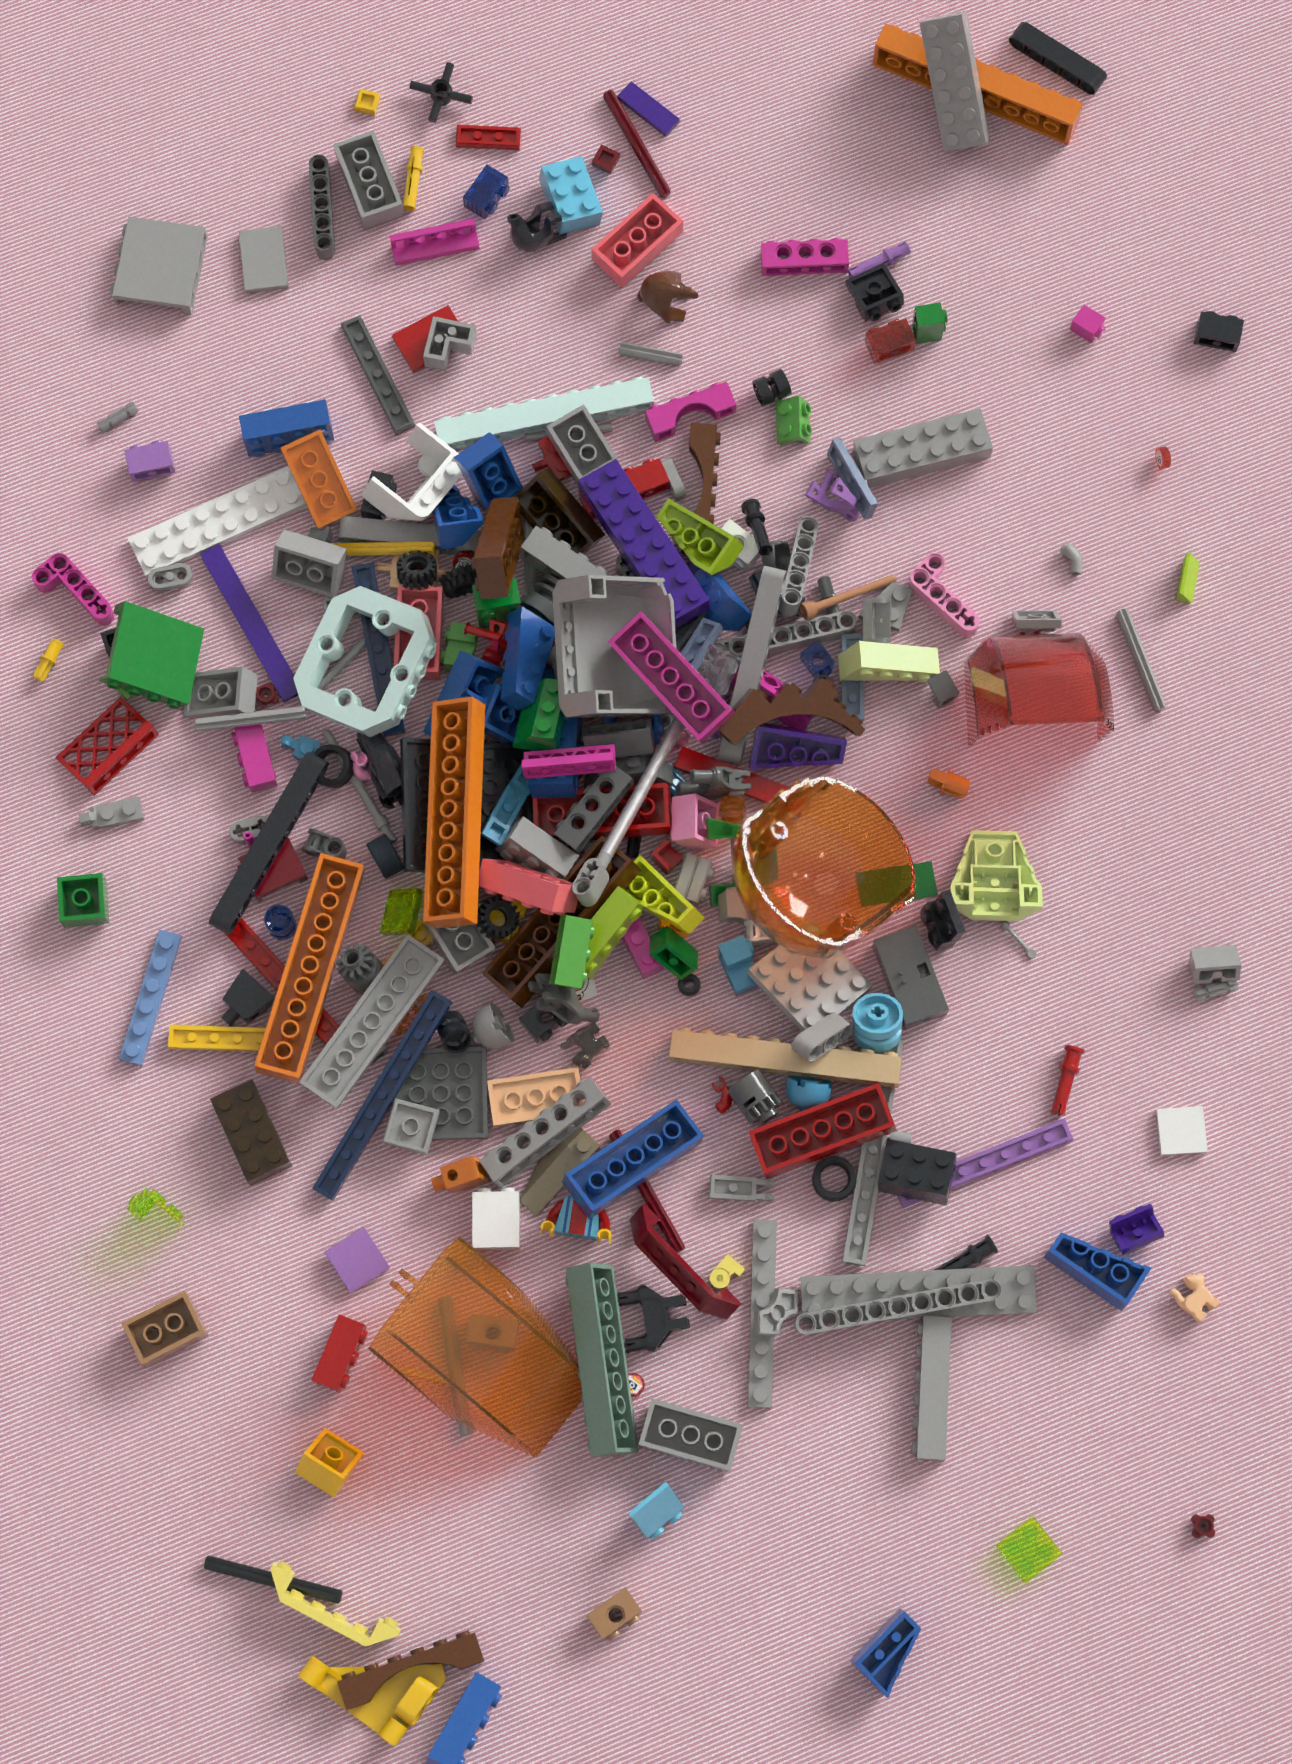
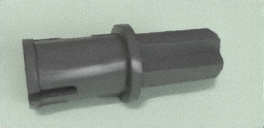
M823 576L818 579L817 582L822 596L820 600L837 595L834 593L829 576ZM838 604L825 609L827 615L840 612Z

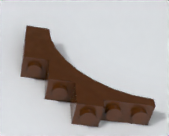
M826 677L825 679L817 678L803 695H801L802 690L794 683H791V685L783 683L768 701L766 700L768 696L759 688L757 690L749 688L732 708L735 714L717 732L730 744L736 745L747 733L761 724L778 717L794 714H808L826 718L841 725L854 736H861L866 729L861 726L863 722L856 715L852 714L850 716L845 711L847 707L838 699L833 700L839 692L834 689L836 685Z

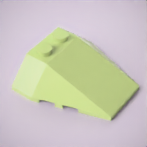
M971 831L950 886L958 912L969 919L1019 921L1042 910V887L1034 875L1033 866L1030 865L1026 857L1027 853L1017 831Z

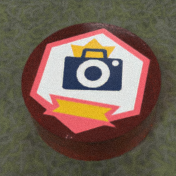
M1166 446L1156 448L1155 457L1159 469L1169 468L1171 465L1169 449Z
M629 1373L631 1397H637L643 1392L645 1383L639 1374Z

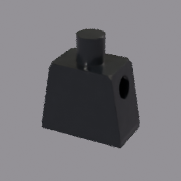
M242 969L222 999L229 1009L221 1018L230 1027L239 1017L249 1024L273 1006L275 997Z

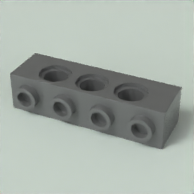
M617 766L616 771L598 773L597 777L599 778L594 784L591 783L586 787L580 802L576 801L571 806L568 817L565 820L562 819L555 828L556 832L554 834L557 839L577 854H580L635 784L633 779ZM605 785L613 786L610 793L604 794L601 790ZM591 803H598L597 810L593 812L588 811L587 808ZM576 821H584V826L581 829L573 828Z

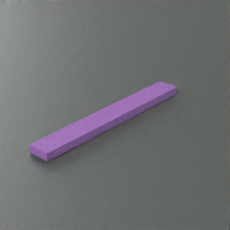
M1065 1118L958 1160L951 1189L1073 1141L1074 1139ZM897 1196L902 1209L922 1201Z

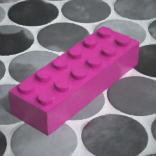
M642 611L608 641L614 650L702 744L735 714V711Z

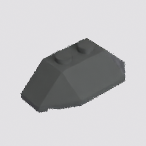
M654 754L627 756L622 759L615 757L616 766L633 779L634 785H637ZM665 761L653 784L668 783L669 787L673 786V767L667 761ZM590 773L584 778V789L589 784L595 783L599 778L597 777L598 773ZM605 785L603 788H608V787H613V786H611V785Z

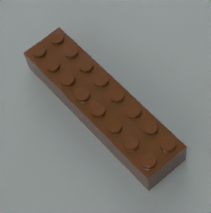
M601 835L563 880L573 883L583 864L591 858H597L607 839ZM617 848L606 868L609 874V881L598 901L592 906L585 907L578 900L575 913L566 912L565 915L591 920L618 886L625 890L642 870ZM538 908L481 973L521 1008L535 994V992H530L528 987L530 981L537 982L535 975L537 973L551 974L560 916L563 915L555 913L553 915L540 912L541 908Z

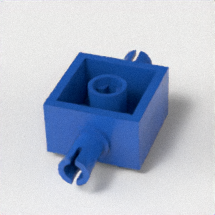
M499 684L485 685L481 696L467 688L463 690L461 694L465 697H474L485 704L484 734L503 744L512 745L521 710L518 711L501 700L502 686Z

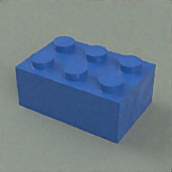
M490 432L454 457L475 501L486 512L487 507H490L492 499L514 497L523 489L504 445Z

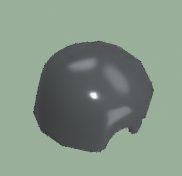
M779 540L770 541L773 550L772 552L769 551V555L761 557L763 566L787 571L790 559L788 543Z

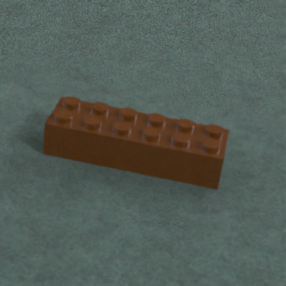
M518 497L492 499L490 507H487V517H484V527H481L478 547H475V556L471 559L472 570L477 573L475 587L476 591H480L481 599L504 598L509 595L521 546L524 541V529Z

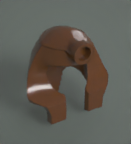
M661 271L650 274L642 282L641 289L637 295L640 302L645 303L666 323H671V321L684 322L686 311L671 307L673 299H697L699 297L696 291H693L691 287H687L681 282L682 274L675 271Z

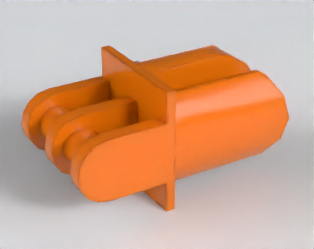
M950 768L947 773L938 769H932L929 773L928 783L941 789L940 795L945 793L960 799L966 797L970 782L965 777L950 772Z

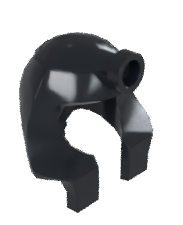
M551 202L537 204L532 214L526 220L517 213L507 216L508 223L511 224L510 236L518 249L533 252L567 238V233L559 235V232H553L552 225L562 221V216L559 212L546 216L543 228L539 230L542 213L554 209Z

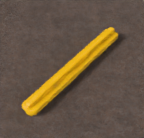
M434 541L331 543L347 548L346 556L403 555L404 553L409 555V551L417 553V550H421V554L424 551L428 552V554H435L436 552Z

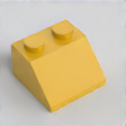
M324 1428L303 1453L294 1473L332 1497H335L346 1484L365 1452L327 1428Z

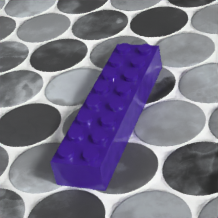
M617 459L579 479L578 489L634 576L665 579L663 582L667 594H671L674 601L675 629L708 611L709 598Z

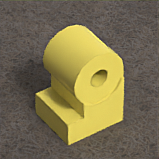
M727 1254L710 1274V1283L716 1290H722L729 1286L730 1279L734 1274L740 1278L744 1274L745 1269Z

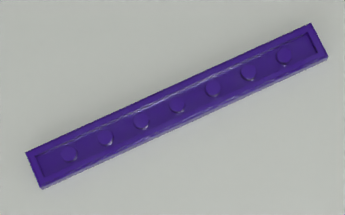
M220 544L200 554L283 702L285 703L298 696L292 670Z

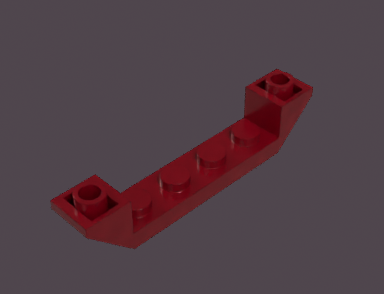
M644 1203L630 1218L634 1244L700 1312L727 1320L739 1308L741 1303L726 1287L717 1294L654 1229L660 1219Z

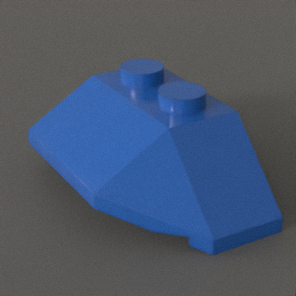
M690 562L687 565L710 600L709 610L706 611L705 618L720 623L723 631H740L751 620L752 613L719 572L710 575Z

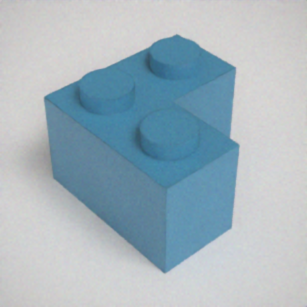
M744 935L718 945V958L735 996L759 987L747 974V971L754 965L752 958H754L753 953L755 951L751 941H746Z

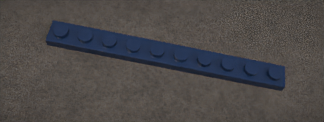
M431 990L314 1184L313 1190L334 1201L452 1005V1001Z

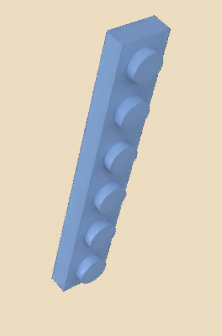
M163 930L158 932L119 1056L120 1061L138 1066L143 1065L182 940L181 935Z

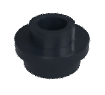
M690 974L678 981V989L684 996H694L700 990V980L694 974ZM691 982L694 986L692 989H687L685 984Z

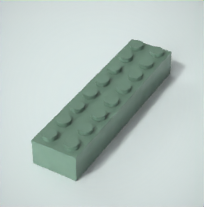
M586 1263L566 1268V1284L569 1289V1307L572 1311L573 1319L572 1330L576 1341L575 1353L579 1364L578 1376L582 1386L581 1399L585 1409L584 1422L589 1439L587 1445L591 1457H617L638 1453L613 1265Z

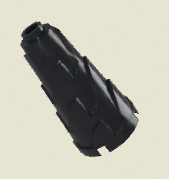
M357 732L356 740L361 751L368 758L366 763L368 773L375 786L380 803L384 808L388 809L395 808L393 803L397 801L402 806L400 756L386 741L382 733L368 737Z

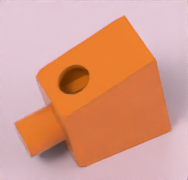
M473 1155L442 1166L440 1168L442 1175L431 1178L434 1190L438 1191L446 1188V1190L456 1193L489 1183L487 1172L480 1163L481 1159Z

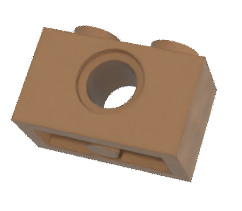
M625 1587L586 1616L603 1640L608 1638L610 1641L621 1633L619 1628L627 1623L630 1627L640 1620L639 1614L642 1610ZM612 1609L621 1610L623 1614L621 1621L617 1623L610 1621L609 1612Z

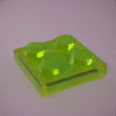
M419 888L389 890L380 933L386 936L414 934L424 890Z
M1031 1516L995 1545L1025 1584L1063 1554L1034 1516Z

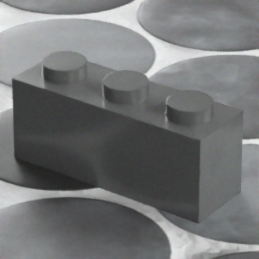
M645 719L584 725V747L614 744L615 757L619 759L627 756L654 754L655 737L652 720Z

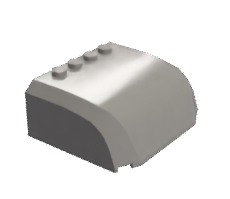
M584 575L557 581L552 594L559 707L565 717H638L672 714L671 710L608 643L612 637L642 611L676 648L674 601L671 594H667L663 585L664 578Z

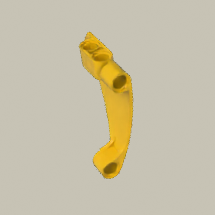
M312 1655L297 1676L346 1710L337 1682L342 1680L341 1675L355 1671L357 1675L365 1672L364 1667H328ZM443 1664L409 1667L386 1681L376 1692L370 1703L347 1711L378 1733L388 1743L396 1747L408 1728L419 1720L447 1680Z

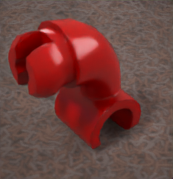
M718 1077L723 1085L716 1087L712 1083V1088L715 1092H721L720 1101L715 1104V1108L720 1114H723L726 1110L730 1109L732 1098L727 1093L729 1088L725 1085L724 1078Z

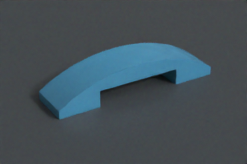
M522 764L518 767L502 792L481 832L483 837L499 847L510 831V826L525 799L530 794L528 779L524 777Z

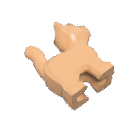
M1191 1273L1183 1278L1187 1288L1193 1291L1191 1294L1183 1298L1181 1293L1173 1288L1170 1289L1169 1294L1175 1298V1301L1185 1313L1200 1323L1207 1316L1202 1311V1307L1206 1306L1211 1311L1221 1301L1215 1299L1204 1286L1205 1277L1201 1273Z

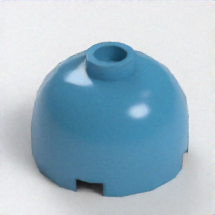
M790 1076V1078L787 1077L786 1095L792 1105L799 1107L801 1112L828 1102L833 1082L821 1079V1083H819L814 1078Z

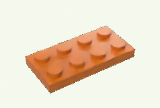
M321 429L280 447L317 529L358 511Z

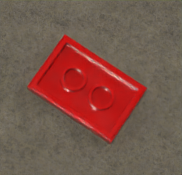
M449 305L392 335V339L413 373L425 367L423 355L433 316L458 321Z

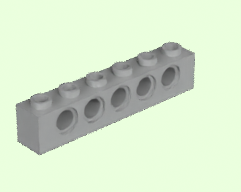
M591 1077L583 1079L572 1091L560 1096L555 1104L543 1109L538 1117L526 1122L521 1127V1130L505 1138L500 1146L488 1151L484 1158L480 1160V1163L493 1182L500 1188H503L609 1107L611 1102ZM585 1099L583 1105L578 1106L579 1101ZM566 1113V1117L559 1121L560 1116ZM545 1127H548L547 1132L541 1135V1131ZM529 1141V1145L522 1149L524 1143ZM511 1155L510 1160L504 1163L505 1158Z

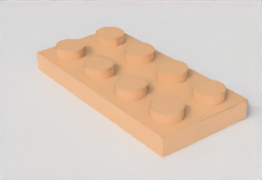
M578 1067L488 1080L493 1126H506L534 1120L543 1109L555 1104L560 1096L576 1088V1085L580 1082ZM583 1099L579 1101L578 1106L583 1105ZM566 1113L562 1114L560 1117H566Z

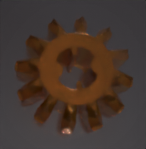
M735 794L723 796L720 803L722 821L747 827V810L744 798L741 795Z

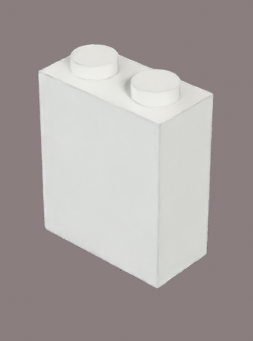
M478 1188V1192H472V1248L474 1251L520 1250L519 1191H515V1188H501V1192H491V1188Z

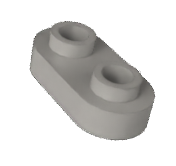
M184 563L158 567L151 570L148 575V582L155 591L185 587L193 579L190 567ZM180 574L186 575L184 579H179L178 576ZM158 579H164L161 584L156 583Z

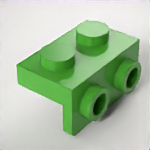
M800 396L776 401L777 443L780 445L796 441H802L805 444L810 443V435L812 434L810 425L811 407Z

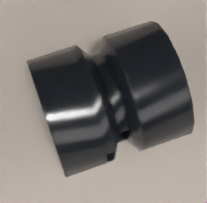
M782 369L769 373L768 378L762 376L752 381L756 397L763 407L775 402L776 397L780 400L792 395L789 381Z
M454 1010L447 1011L437 1028V1032L444 1048L448 1052H463L472 1043L471 1033L461 1013Z

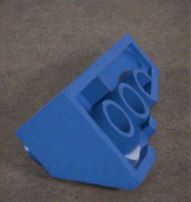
M455 485L432 511L440 549H454L463 546L483 525L480 509L477 506L473 507L470 504V499L463 497Z

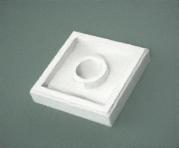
M1203 1106L1156 1109L1160 1156L1208 1152Z

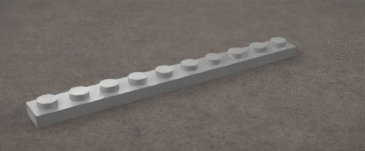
M901 1039L894 1048L884 1052H894L901 1057L903 1040ZM881 1086L891 1113L895 1088ZM887 1135L862 1144L842 1263L866 1266L878 1195V1178L885 1153Z

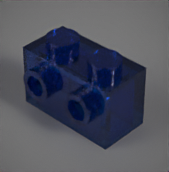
M486 164L463 196L464 207L486 220L488 215H492L497 209L501 197L504 198L510 190L508 177Z

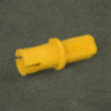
M51 638V642L44 655H40L41 660L33 674L36 680L44 682L52 666L57 664L56 659L62 647H64L61 641Z

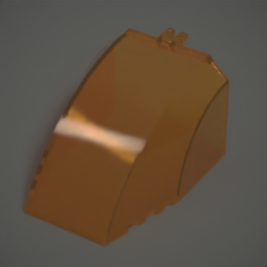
M458 1237L440 1254L419 1281L404 1269L399 1271L402 1278L414 1285L410 1293L403 1289L398 1282L393 1280L390 1282L389 1285L405 1297V1299L381 1327L368 1350L380 1363L448 1418L463 1423L474 1430L537 1458L582 1401V1386L578 1376V1360L534 1302L490 1261L461 1237Z

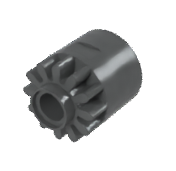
M355 942L353 948L347 945L345 952H339L341 959L335 961L339 966L336 970L357 994L363 995L384 965L365 944H362L360 947Z
M760 1069L739 1080L727 1092L750 1125L759 1121L762 1125L767 1123L779 1113L776 1108L783 1103Z

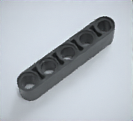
M317 154L309 160L313 237L317 256L322 260H329L335 255L331 176L327 158ZM319 166H323V167H324V168L321 169V170H316V169H315V168H317V167H319ZM319 186H325V188L321 190L316 189ZM321 205L326 206L324 209H318ZM321 225H327V226H328V227L325 228V229H320V228H319ZM322 245H329L328 248H320Z

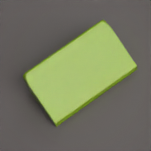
M1188 552L1185 554L1182 562L1175 599L1179 602L1191 604L1199 571V562Z

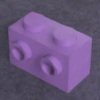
M157 440L150 445H135L128 450H124L132 482L176 473L168 441Z

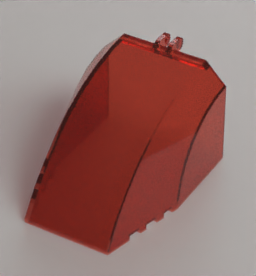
M1034 631L1032 634L1020 632L1018 635L987 636L964 660L968 745H973L984 734L991 733V727L992 731H998L999 724L1001 729L1013 725L1097 722V740H1103L1115 731L1112 695L1106 664L1103 657L1081 633L1040 634L1039 631Z

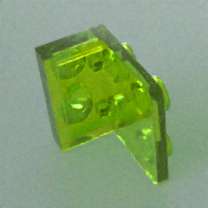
M145 1188L140 1194H135L128 1202L130 1206L127 1210L139 1221L157 1204L182 1227L186 1224L182 1220L184 1215L172 1204L167 1207L165 1205L167 1200L155 1189L150 1192Z

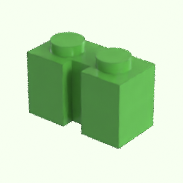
M451 622L450 629H446L444 641L448 642L446 650L442 649L440 659L445 671H451L460 651L475 655L478 636L472 634L465 635L464 628L466 624Z

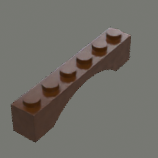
M691 423L689 452L695 459L703 480L701 499L694 513L714 524V515H710L711 507H715L716 494H712V486L717 487L718 474L714 473V466L719 465V453H715V448L720 446L721 433L717 432V424Z
M469 1630L456 1634V1640L447 1642L445 1638L434 1642V1647L428 1650H424V1647H419L410 1651L411 1656L401 1658V1655H397L387 1659L388 1664L379 1667L378 1663H374L364 1667L365 1672L356 1675L355 1671L341 1675L342 1680L337 1683L346 1710L370 1703L376 1692L386 1681L409 1667L438 1663L462 1670L484 1662L476 1634H470Z

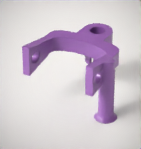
M826 469L827 474L820 487L815 481H812L805 496L812 499L813 503L822 505L828 511L838 512L849 521H857L860 515V511L856 506L857 498L852 495L840 477L836 478L829 492L842 500H832L825 495L834 477L838 476L834 470ZM837 485H838V486L840 487V489H841L840 492L837 490ZM812 489L816 491L815 495L812 493Z

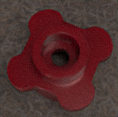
M272 683L261 685L256 689L257 704L260 708H265L270 703L276 704L279 701L278 695L274 692L275 686Z
M1195 1514L1191 1517V1522L1193 1523L1191 1533L1194 1538H1200V1536L1212 1538L1215 1536L1213 1523L1215 1518L1213 1515L1199 1516Z

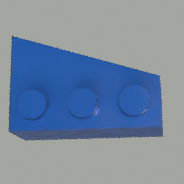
M898 1609L849 1661L883 1696L889 1698L892 1692L891 1689L901 1673V1668L911 1652L921 1627L904 1610Z

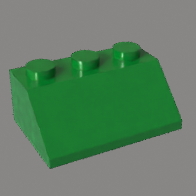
M545 678L541 680L534 703L521 710L513 748L537 751L559 748L566 717L559 707L558 679Z

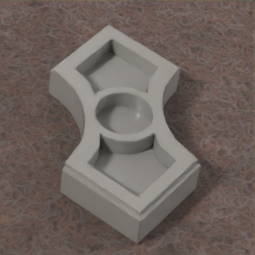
M774 1289L770 1304L763 1310L754 1311V1335L779 1336L783 1321L789 1315L798 1313V1290Z

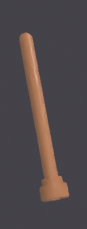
M889 575L816 603L814 601L800 603V613L805 620L814 618L820 610L888 586L892 582L895 583L897 578L895 575Z

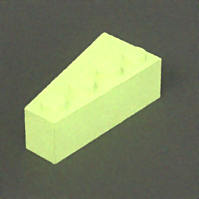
M859 641L838 655L840 681H918L926 683L929 678L940 673L938 648Z

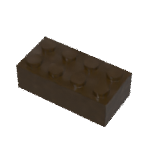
M252 1079L210 1098L250 1186L292 1167L291 1161Z

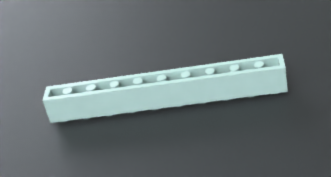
M635 377L631 381L623 383L616 381L608 386H592L584 391L572 390L567 394L559 396L552 394L540 400L528 399L520 404L508 403L501 408L494 409L490 407L476 413L464 412L460 416L452 418L445 416L434 421L437 437L453 450L468 448L489 432L499 441L523 437L525 433L546 431L547 425L583 404L596 422L645 412L654 405L649 377Z

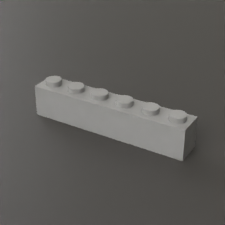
M923 1315L922 1321L917 1322V1335L921 1336V1345H916V1359H920V1367L915 1368V1383H919L918 1392H914V1406H918L917 1416H913L912 1429L917 1430L916 1440H912L911 1454H916L915 1460L939 1462L946 1460L952 1317Z

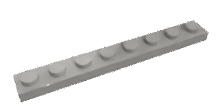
M753 1220L748 1408L772 1409L774 1336L754 1335V1311L765 1309L773 1298L775 1289L777 1220Z

